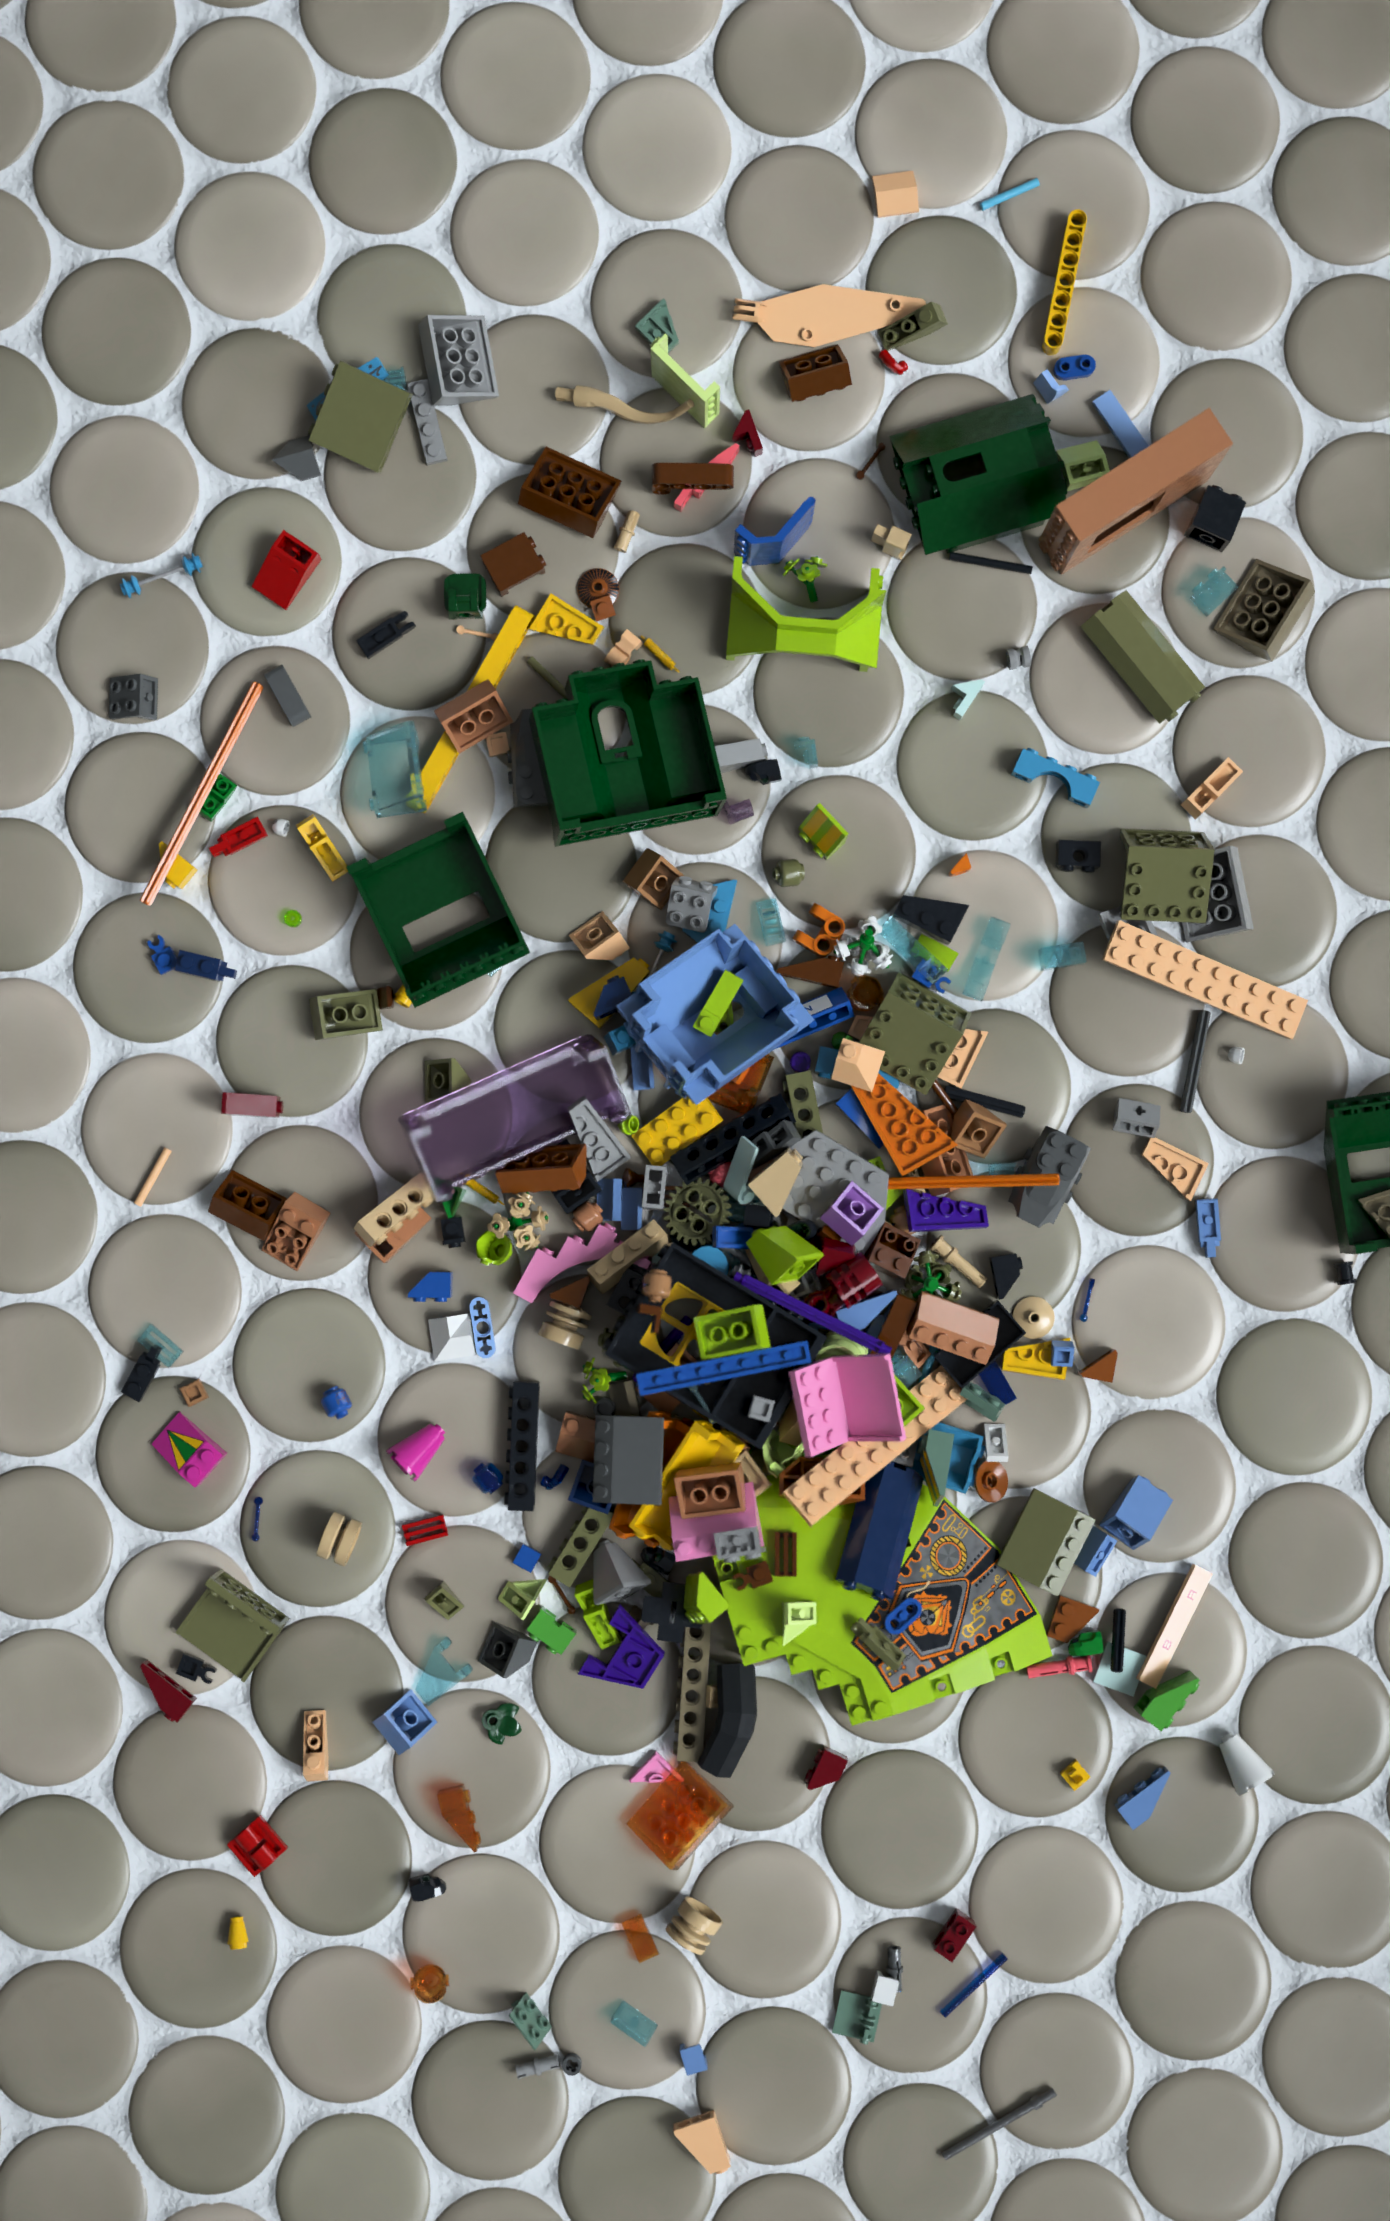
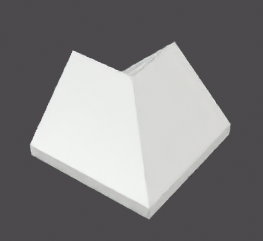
M470 1313L428 1319L434 1361L476 1355Z

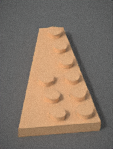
M856 1015L847 1035L860 1040L873 1017ZM965 1029L937 1078L962 1089L988 1032Z

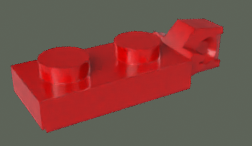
M255 817L220 835L221 837L217 839L218 844L210 847L209 850L214 857L223 853L225 856L232 855L268 837L259 817Z

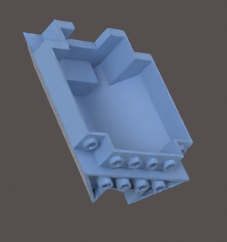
M736 924L723 932L718 929L639 983L634 994L616 1005L618 1012L626 1020L624 1025L629 1037H633L637 1043V1046L634 1047L636 1053L638 1054L643 1050L666 1078L663 1087L667 1089L673 1087L677 1095L683 1098L688 1096L695 1105L702 1102L814 1021V1018L800 1003V999L795 991L787 987L784 978L774 971L769 960L760 954L756 944L752 940L749 941ZM726 969L744 979L732 1002H738L742 1005L744 1015L718 1035L714 1033L712 1037H709L692 1026Z

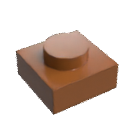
M609 594L589 601L596 622L616 615Z

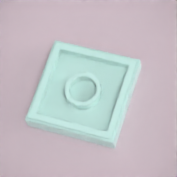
M1106 1641L1092 1681L1134 1697L1139 1683L1136 1677L1147 1655L1124 1647L1123 1671L1121 1673L1111 1672L1112 1642Z

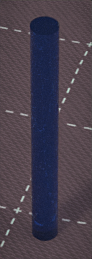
M1002 1952L940 2010L941 2014L946 2018L1008 1960L1007 1956Z

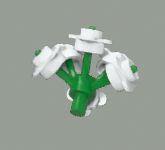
M869 916L868 919L858 922V927L862 933L860 938L844 934L841 936L842 941L839 942L836 939L837 945L834 946V954L838 958L842 957L843 961H846L845 957L857 956L859 949H862L860 957L853 958L852 963H847L846 965L857 976L871 973V969L868 968L869 963L864 960L866 951H868L866 955L867 960H873V963L877 966L874 968L875 970L879 967L882 970L889 968V964L892 963L890 958L894 955L888 954L890 951L889 946H883L879 942H874V937L883 930L882 926L877 923L875 916Z

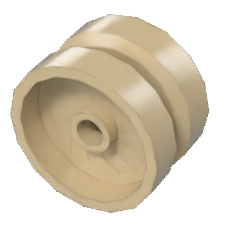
M334 1512L321 1536L317 1556L327 1560L336 1549L334 1563L345 1567L353 1552L363 1522L351 1519L343 1530L345 1515Z

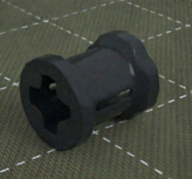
M1353 1261L1334 1264L1339 1279L1337 1285L1357 1282L1352 1272Z

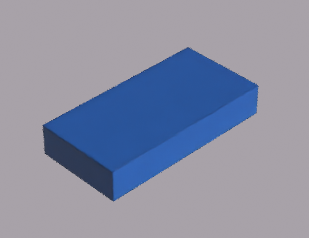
M713 1226V1248L749 1249L746 1242L752 1237L751 1234L754 1232V1228Z

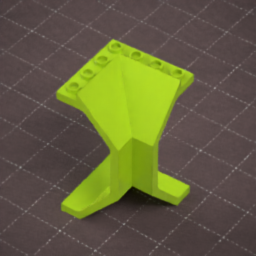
M734 556L726 660L734 661L736 656L781 652L834 657L860 665L859 671L867 672L868 667L877 668L882 604L887 591L881 590L883 576L879 575V568H871L869 595L867 598L839 619L825 620L780 615L743 579V557Z

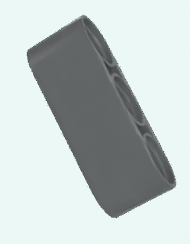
M283 665L264 674L293 727L311 718L308 709Z

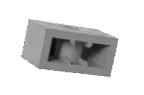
M1119 1098L1114 1109L1113 1131L1155 1138L1160 1126L1161 1106Z
M646 1165L642 1209L663 1211L667 1167Z

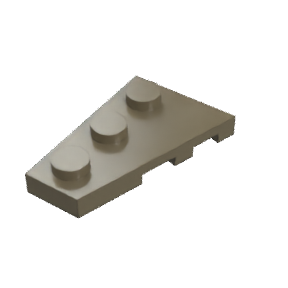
M1390 1189L1359 1199L1358 1204L1390 1238Z

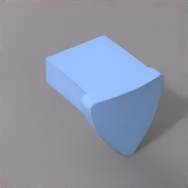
M1048 369L1043 371L1033 382L1047 404L1069 391L1066 385H1058Z

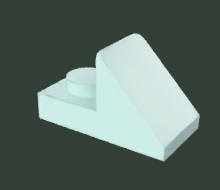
M981 679L952 685L951 690L964 698H959L953 707L956 710L953 715L955 718L960 720L985 681Z

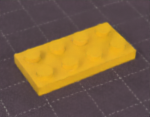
M687 1096L680 1099L631 1136L653 1166H662L671 1159L670 1156L688 1147L724 1120L708 1098L695 1105Z

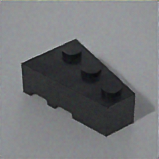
M903 895L892 917L949 945L969 905Z

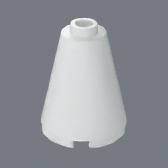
M1230 1732L1220 1738L1222 1743L1219 1746L1238 1796L1247 1793V1789L1259 1786L1275 1774L1238 1734L1233 1735Z

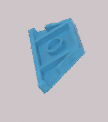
M737 880L713 884L718 886L717 894L711 903L707 930L701 933L683 928L682 931L696 941V943H699L718 929L721 932L726 930Z

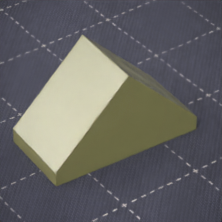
M444 1581L424 1598L429 1605L447 1620L464 1607Z

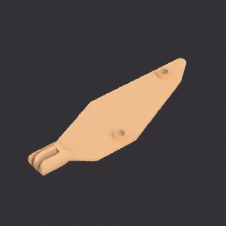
M822 284L761 302L735 298V304L737 305L734 306L733 311L737 314H733L732 319L758 323L774 342L818 347L887 327L926 305V302L920 298ZM892 303H897L899 308H893Z

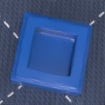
M523 1543L513 1563L531 1573L542 1553Z

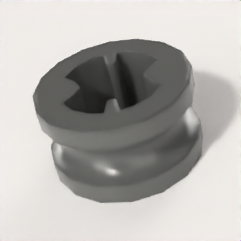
M569 2053L564 2057L562 2068L567 2075L573 2076L579 2073L582 2064L580 2056L576 2053ZM569 2060L578 2063L575 2065V2069H572L571 2066L567 2067Z

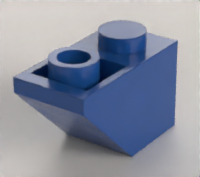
M429 1272L408 1293V1298H413V1302H426V1298H434V1302H447V1298L452 1297L453 1272Z

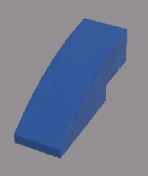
M850 1089L835 1105L880 1149L884 1143L855 1092Z

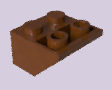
M885 1222L864 1256L874 1269L894 1279H905L921 1240Z

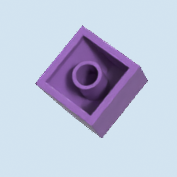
M851 1181L830 1204L820 1219L853 1246L865 1235L884 1208Z

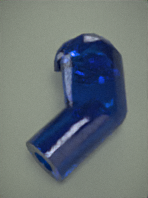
M560 1464L553 1477L544 1476L540 1485L545 1487L546 1490L555 1488L562 1483L569 1468Z

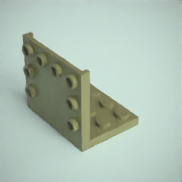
M1120 828V838L1127 851L1120 914L1121 920L1206 923L1215 851L1204 832Z
M898 972L859 1043L885 1051L880 1070L927 1095L961 1039L972 1013Z
M220 1569L209 1577L204 1584L207 1586V1589L175 1633L181 1635L239 1677L242 1682H245L290 1618L223 1569Z

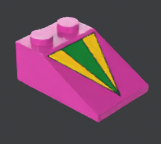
M181 1412L173 1418L152 1443L153 1447L178 1474L194 1488L207 1478L227 1454L224 1449Z

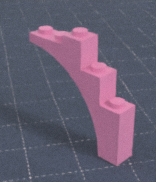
M606 1222L604 1225L599 1224L588 1245L584 1244L586 1240L577 1235H574L573 1238L568 1236L557 1258L553 1256L555 1252L546 1247H543L542 1250L537 1248L513 1293L533 1303L541 1290L555 1276L582 1262L601 1259L623 1243L621 1240L618 1243L615 1242L618 1233L615 1232L616 1228ZM645 1256L633 1264L648 1269L651 1261L648 1260L649 1256Z

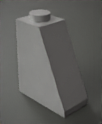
M760 738L715 746L721 773L765 761V756H768L765 743L761 744Z

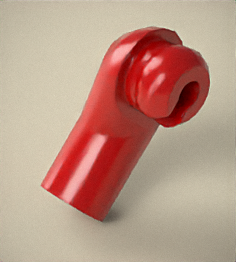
M886 349L879 353V358L897 375L904 374L903 372L908 370V365L905 361L901 360L897 363Z

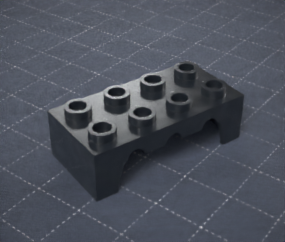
M998 1300L992 1302L982 1311L999 1318L995 1347L986 1365L942 1349H938L932 1355L960 1388L965 1387L1026 1334Z

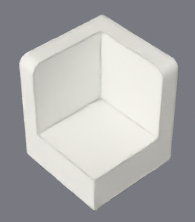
M877 1970L871 1991L872 2001L893 2006L899 1984L898 1980L882 1976L881 1971Z

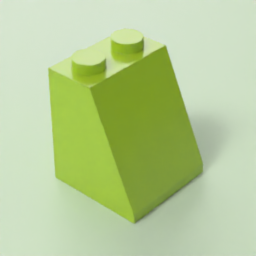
M772 1226L764 1230L759 1228L751 1234L752 1237L746 1242L771 1285L799 1280L824 1256L819 1249L787 1226Z

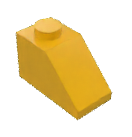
M163 841L159 843L160 859L168 846ZM177 854L164 881L174 889L176 886L183 889L198 870Z

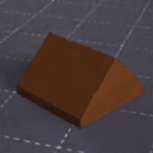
M586 1276L549 1295L552 1299L581 1308L590 1284V1278Z

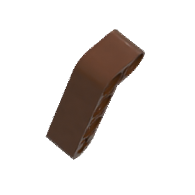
M654 463L652 465V493L670 494L671 489L729 490L734 488V466L731 464Z

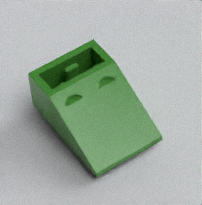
M1189 1670L1159 1684L1156 1689L1146 1690L1133 1708L1160 1731L1164 1728L1167 1729L1173 1722L1172 1717L1176 1711L1179 1712L1184 1708L1185 1700L1189 1694H1194L1198 1689L1200 1679Z

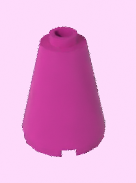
M429 1424L393 1445L386 1452L387 1454L393 1453L390 1458L406 1475L408 1473L410 1476L413 1475L411 1480L415 1482L445 1440L443 1436L445 1431L438 1424L435 1426Z

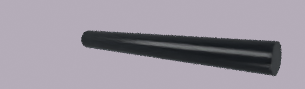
M950 552L949 556L951 561L1031 574L1033 566L955 552Z

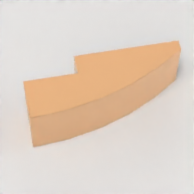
M1228 757L1181 806L1194 819H1197L1243 771Z

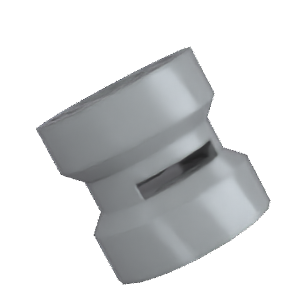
M1022 646L1017 650L1013 648L1006 649L1009 670H1014L1018 666H1023L1024 668L1031 666L1028 646Z

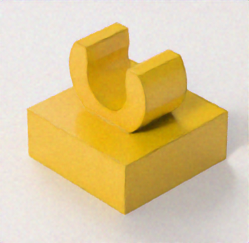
M1076 1759L1060 1772L1074 1791L1091 1778Z

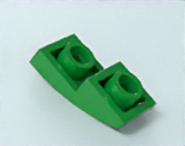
M219 774L199 814L212 822L230 799L237 785L222 774Z

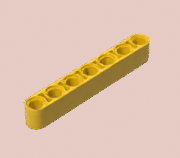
M1080 209L1073 210L1065 224L1042 341V350L1047 355L1057 354L1064 339L1087 222L1086 213ZM1072 220H1078L1081 224L1074 225ZM1068 240H1074L1077 245H1070ZM1064 260H1070L1073 265H1066ZM1060 280L1068 281L1069 285H1062ZM1056 300H1063L1065 305H1058ZM1052 320H1059L1061 325L1055 326ZM1048 340L1056 341L1057 345L1051 346L1048 344Z

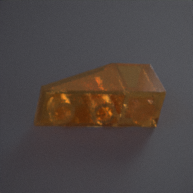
M464 1784L439 1790L437 1797L443 1818L472 1851L477 1852L479 1844H481V1837L479 1831L475 1832L474 1823H476V1816L474 1810L470 1811L469 1802H471L469 1789L465 1790Z

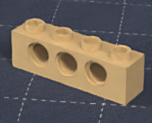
M419 1173L360 1219L355 1225L354 1230L369 1247H372L375 1243L380 1245L388 1238L387 1234L390 1231L395 1233L404 1225L402 1222L408 1218L410 1221L419 1213V1208L422 1206L424 1208L428 1207L434 1201L433 1196L437 1191ZM408 1196L414 1197L416 1202H411ZM392 1208L400 1210L401 1214H395ZM377 1221L384 1222L386 1227L379 1226Z

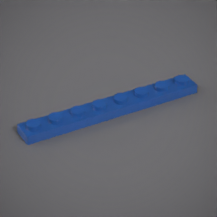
M802 1341L636 1374L639 1395L643 1396L810 1363L811 1358L808 1342Z

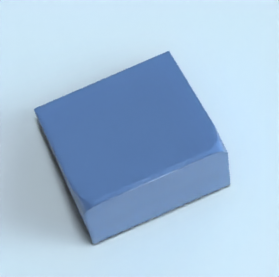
M1052 1340L1051 1366H1073L1075 1347L1072 1341Z

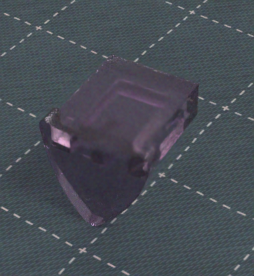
M750 799L729 806L726 800L723 805V810L730 825L754 816Z

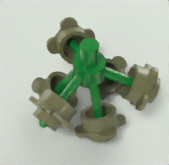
M931 1251L920 1252L919 1257H914L913 1260L915 1262L918 1261L919 1266L916 1264L912 1265L904 1279L905 1287L908 1290H900L902 1295L915 1301L918 1300L921 1291L941 1298L943 1296L944 1299L952 1302L958 1301L962 1292L959 1289L960 1282L949 1283L951 1281L949 1275L952 1267L949 1264L942 1265L935 1262L939 1255L932 1254ZM920 1267L926 1268L927 1277L923 1279V1273L919 1270ZM923 1283V1287L915 1292L911 1289L912 1286L916 1287ZM939 1283H944L947 1285L945 1287H942L939 1285ZM938 1289L940 1291H943L942 1296L938 1294L935 1290Z

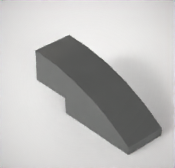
M783 1120L769 1132L763 1131L751 1141L759 1148L751 1170L772 1160L802 1139L792 1122Z

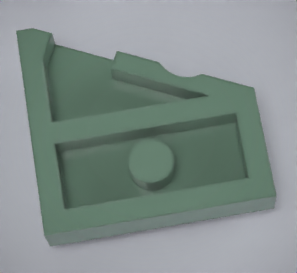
M663 298L635 325V329L650 344L657 337L661 338L666 333L668 335L669 353L679 344V340L667 308L666 300Z

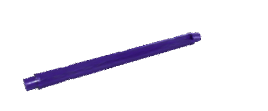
M736 1272L733 1278L756 1294L878 1354H890L892 1347L886 1345L885 1342L747 1274L743 1275Z

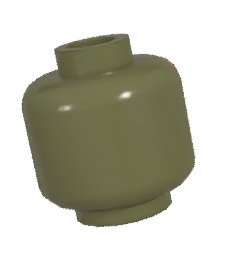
M797 859L779 860L776 868L772 870V876L781 887L798 886L801 880H804L805 870L803 864H800Z

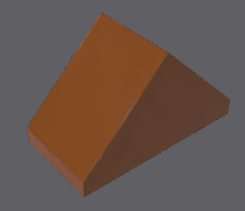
M1115 1349L1109 1350L1077 1373L1081 1377L1112 1383L1118 1356Z

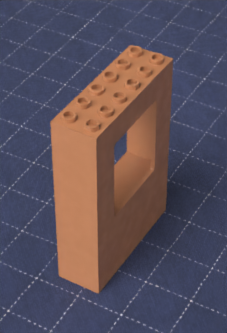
M1210 408L1206 409L1056 505L1039 539V547L1044 554L1047 553L1051 558L1050 563L1055 571H1059L1061 575L1210 479L1233 445V442Z

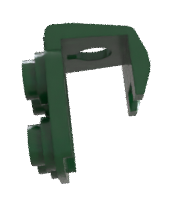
M476 573L451 574L445 579L444 606L448 611L449 620L483 619V611L486 609L487 600L486 581L482 575Z

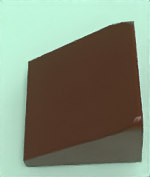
M390 986L378 988L377 995L380 1010L393 1009V988Z

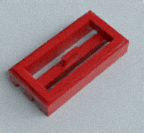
M444 1514L402 1525L407 1546L449 1535ZM439 1520L441 1521V1524L415 1530L412 1532L408 1531V1528ZM443 1529V1532L413 1540L410 1539L411 1536Z

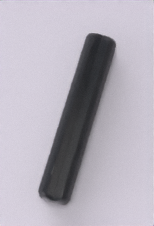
M1116 1608L1113 1611L1110 1670L1115 1673L1123 1671L1126 1610Z

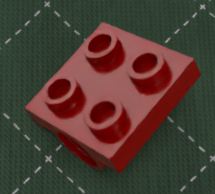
M261 1815L227 1844L254 1877L270 1866L288 1848Z

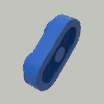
M1086 354L1064 357L1055 363L1053 372L1055 377L1062 381L1086 378L1093 374L1096 362L1092 356ZM1087 362L1089 367H1084L1082 363ZM1061 366H1068V370H1063Z
M907 1598L899 1603L883 1620V1627L886 1632L893 1635L902 1633L921 1615V1603L914 1598ZM908 1605L913 1608L911 1613L906 1611ZM893 1619L897 1622V1626L895 1628H893L890 1625V1622Z

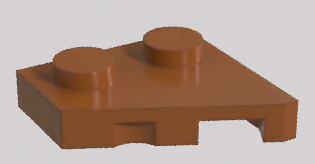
M1059 1595L1046 1635L1068 1643L1099 1612V1608Z

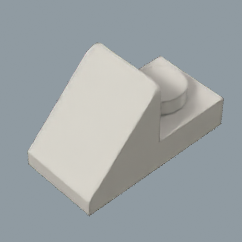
M984 1424V1456L986 1457V1462H1008L1005 1424Z

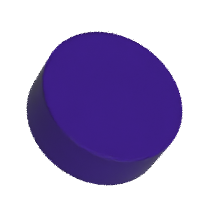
M796 1052L790 1059V1066L797 1073L804 1072L810 1068L811 1059L805 1052Z

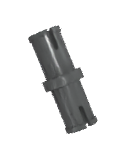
M893 1945L887 1947L888 1966H886V1972L889 1978L898 1980L899 1984L896 1993L902 1991L901 1973L903 1972L901 1947Z

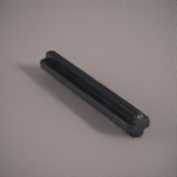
M949 1085L944 1089L952 1100L964 1102L967 1099L982 1105L986 1109L1023 1118L1025 1114V1106Z

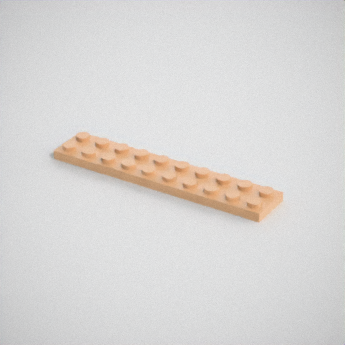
M1121 920L1116 922L1102 958L1103 961L1288 1039L1294 1038L1308 1000Z
M939 1366L909 1390L925 1409L904 1427L906 1440L901 1442L848 1441L843 1443L782 1494L810 1527L813 1526L920 1439L922 1435H925L929 1429H932L967 1400L960 1395L963 1388H960L944 1368Z

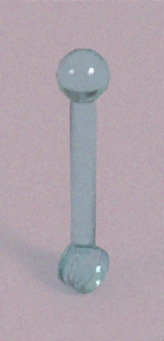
M697 1385L689 1386V1390L695 1394L704 1410L711 1414L708 1406L697 1391ZM709 1418L710 1423H716L715 1421Z

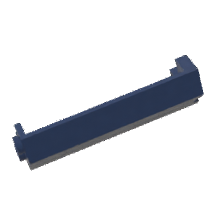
M890 1462L865 1483V1500L856 1502L836 1580L843 1585L844 1589L849 1591H855V1588L864 1589L871 1595L872 1599L877 1601L893 1599L924 1480L915 1470L910 1468L901 1470L894 1467V1462Z

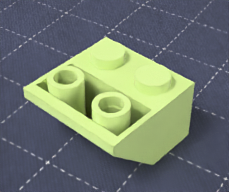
M1097 440L1056 450L1059 462L1064 461L1062 473L1066 479L1067 491L1086 487L1110 471L1106 455Z

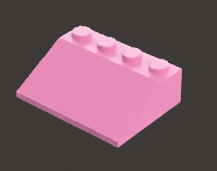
M753 1482L745 1483L746 1511L681 1519L678 1497H669L672 1541L676 1562L717 1555L714 1533L758 1526L761 1547H764Z

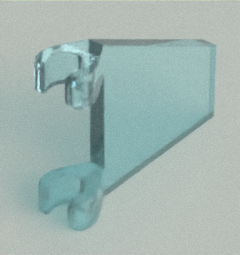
M448 1637L444 1638L434 1647L415 1689L428 1706L467 1677L473 1670L470 1664H466L456 1673L441 1654L452 1643Z

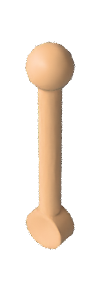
M462 625L456 628L457 633L460 635L468 633L491 638L493 641L498 636L497 633L488 634L465 629Z

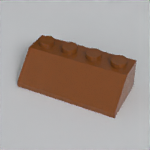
M584 1143L509 1149L495 1171L502 1193L517 1194L519 1192L535 1193L538 1191L553 1192L557 1190L579 1189L586 1177L587 1146Z

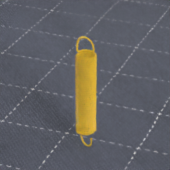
M648 638L644 642V646L669 670L673 668L676 670V667H674L676 663L654 641Z
M467 1176L464 1180L465 1185L484 1196L493 1204H496L498 1201L504 1205V1203L498 1200L499 1196L470 1178V1176Z

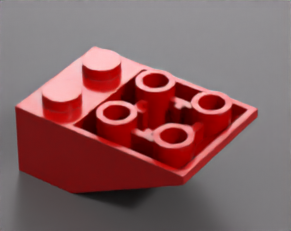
M283 530L272 545L251 587L287 610L322 559L316 551Z

